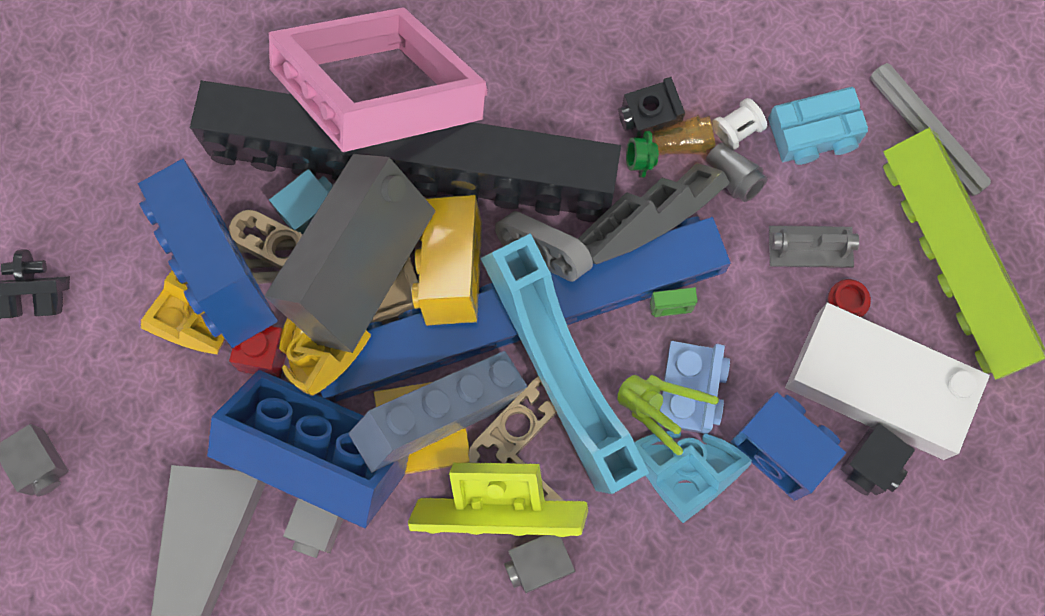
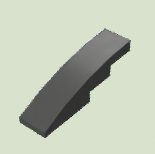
M696 163L677 182L662 177L642 197L626 192L578 240L586 246L591 254L593 263L596 265L631 252L667 233L696 213L729 184V181L724 171Z

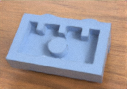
M671 341L664 381L717 396L719 382L726 383L730 367V358L723 357L725 345L715 344L713 348ZM662 391L663 404L659 411L679 425L681 430L708 434L712 430L713 424L720 425L724 400L719 399L718 404L714 405Z

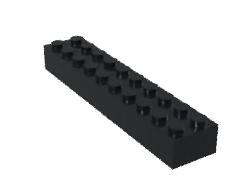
M203 80L200 81L190 123V129L207 154L211 156L213 161L220 164L235 165L236 160L251 162V166L268 172L275 171L276 166L290 168L291 172L298 176L309 169L315 177L316 173L332 175L333 180L337 181L353 154L390 157L422 196L434 197L437 196V192L454 194L453 197L475 195L477 202L478 198L494 200L496 206L504 209H518L520 204L533 206L536 212L548 216H557L560 214V211L576 213V218L586 222H596L612 206L621 145L471 122L342 152L292 94Z

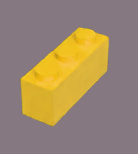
M476 196L426 199L435 209V213L419 238L422 241V249L415 250V266L417 274L420 275L419 282L412 285L414 308L421 309L426 325L477 322L482 220Z

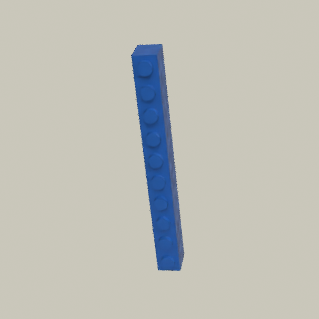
M696 216L685 219L676 226L677 229L668 231L631 252L597 265L593 263L592 268L575 281H568L550 272L566 324L570 325L651 298L653 292L675 290L726 273L731 262L714 218L711 217L701 221L700 217ZM490 283L479 289L477 322L426 325L419 308L405 311L398 316V321L385 325L380 321L370 323L366 330L371 334V337L362 351L334 382L321 390L323 398L335 403L519 342L521 339L493 283Z

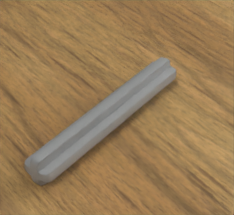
M886 63L878 67L870 76L871 81L912 129L919 133L930 127L938 134L966 191L971 196H976L990 185L991 180L890 64Z

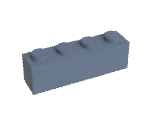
M503 351L369 410L351 430L349 436L372 473L501 411L528 386L506 351Z

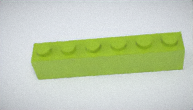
M929 127L883 151L888 163L883 165L884 171L894 187L900 185L906 197L905 200L901 201L902 208L912 224L918 222L924 234L923 237L919 238L921 247L930 261L936 258L943 272L937 276L938 281L948 298L954 296L961 309L960 312L956 313L957 320L967 336L974 335L980 347V350L975 351V356L983 372L986 374L992 373L996 380L1044 361L1045 346L938 134Z

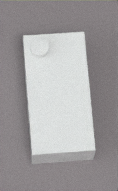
M826 303L815 317L785 388L870 427L880 423L907 444L945 460L959 454L990 375L830 303Z

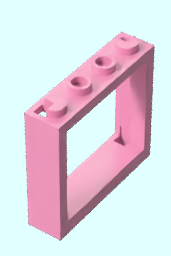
M404 7L269 32L270 71L342 152L483 120L484 100L487 95L486 81ZM400 49L437 85L354 103L324 72L319 64Z

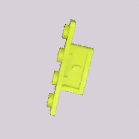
M453 463L449 475L454 499L420 498L417 500L408 520L410 531L432 534L454 532L473 535L491 533L512 534L515 536L528 534L567 537L582 534L588 514V505L585 501H545L540 464Z

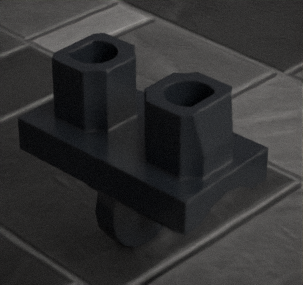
M27 249L15 251L13 262L1 263V274L14 275L15 279L0 280V319L22 316L21 295L32 294L34 316H53L62 313V291L70 288V276L34 278L35 273H46L47 264L45 260L33 261L32 254Z

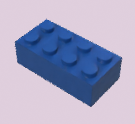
M184 158L139 182L138 185L146 199L139 203L140 207L152 225L158 223L159 227L153 231L154 235L166 254L173 253V259L169 260L168 263L180 283H188L186 284L188 289L183 293L197 315L205 312L201 316L212 335L217 337L222 334L233 348L277 323L278 320L264 297L238 246L232 239L220 213Z
M258 370L212 416L207 457L366 529L404 477L409 455L371 473L349 436L351 430L364 417L363 415L318 395H309L291 383Z

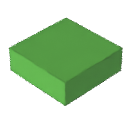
M696 287L653 292L650 299L651 314L654 317L692 313L698 302Z

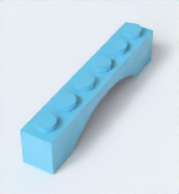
M531 233L480 258L595 490L613 494L649 474L630 433L603 397L580 356L562 314L551 273Z

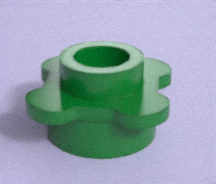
M645 131L643 138H630L627 144V167L630 171H639V178H645L646 172L653 170V167L658 163L659 149L657 143L652 142L651 131Z

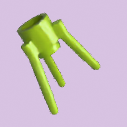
M638 375L628 377L619 389L617 398L619 404L632 411V417L642 422L676 455H682L683 449L654 421L656 420L674 434L681 432L679 425L659 411L663 404V396L660 394V391L714 405L718 404L719 398L698 390L665 382L654 375H651L647 380L642 379Z

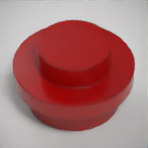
M845 279L837 282L830 289L827 302L856 316L863 317L870 308L871 297L869 291L862 283L852 279Z

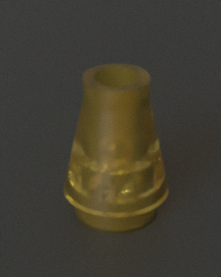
M698 114L666 129L654 132L659 156L665 154H706V150L713 149L716 146L710 116L700 118Z

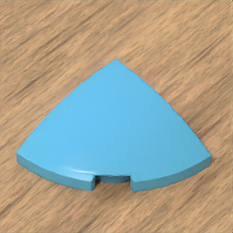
M666 431L673 439L681 437V432L674 434L671 431ZM655 434L634 442L649 471V474L645 476L682 523L721 494L752 462L744 452L734 445L708 434H704L702 437V441L707 444H703L694 438H684L678 441L677 444L683 449L682 455H676L666 445H652L661 441ZM683 480H687V481H690V482H692V483H678V482L683 481Z

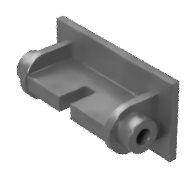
M769 226L770 267H854L853 250H858L859 235L853 234L852 227Z

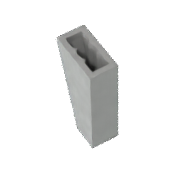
M171 465L151 616H211L266 483L238 470Z

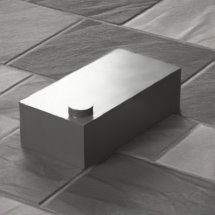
M353 154L264 297L317 345L353 353L434 215L435 209L390 157Z

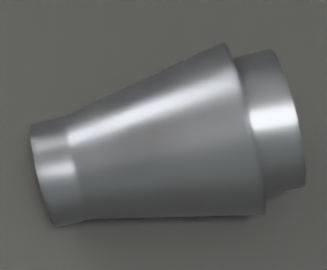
M724 143L715 146L706 158V161L713 168L724 171L729 181L726 188L733 198L739 197L743 202H747L755 197L767 182V177L762 174V167L733 151Z

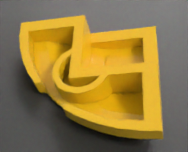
M171 270L164 280V289L141 319V329L193 350L218 354L225 338L222 334L217 337L212 335L201 316L205 312L197 315L183 293L188 289L186 286L188 283L181 284L173 270Z
M287 318L279 347L289 359L290 369L283 365L284 374L298 389L313 396L334 382L351 365L368 342L371 334L366 330L353 353L317 345Z

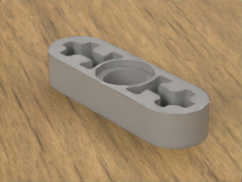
M513 211L495 225L497 237L503 246L531 233L549 271L568 281H575L593 266L591 254L580 240L520 212Z

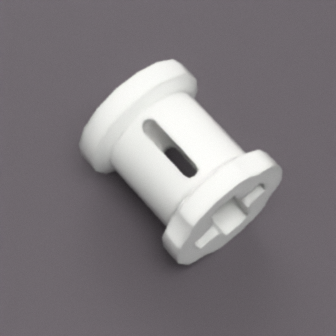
M749 98L741 101L740 107L726 117H717L712 121V127L722 143L733 151L739 147L741 140L755 131L762 132L767 128V121L763 112Z

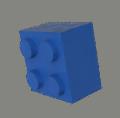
M776 392L757 410L729 443L744 452L752 460L751 463L796 501L811 494L847 452L839 446L841 441L834 432L824 425L817 427L804 416L806 410L796 399L789 395L782 397Z

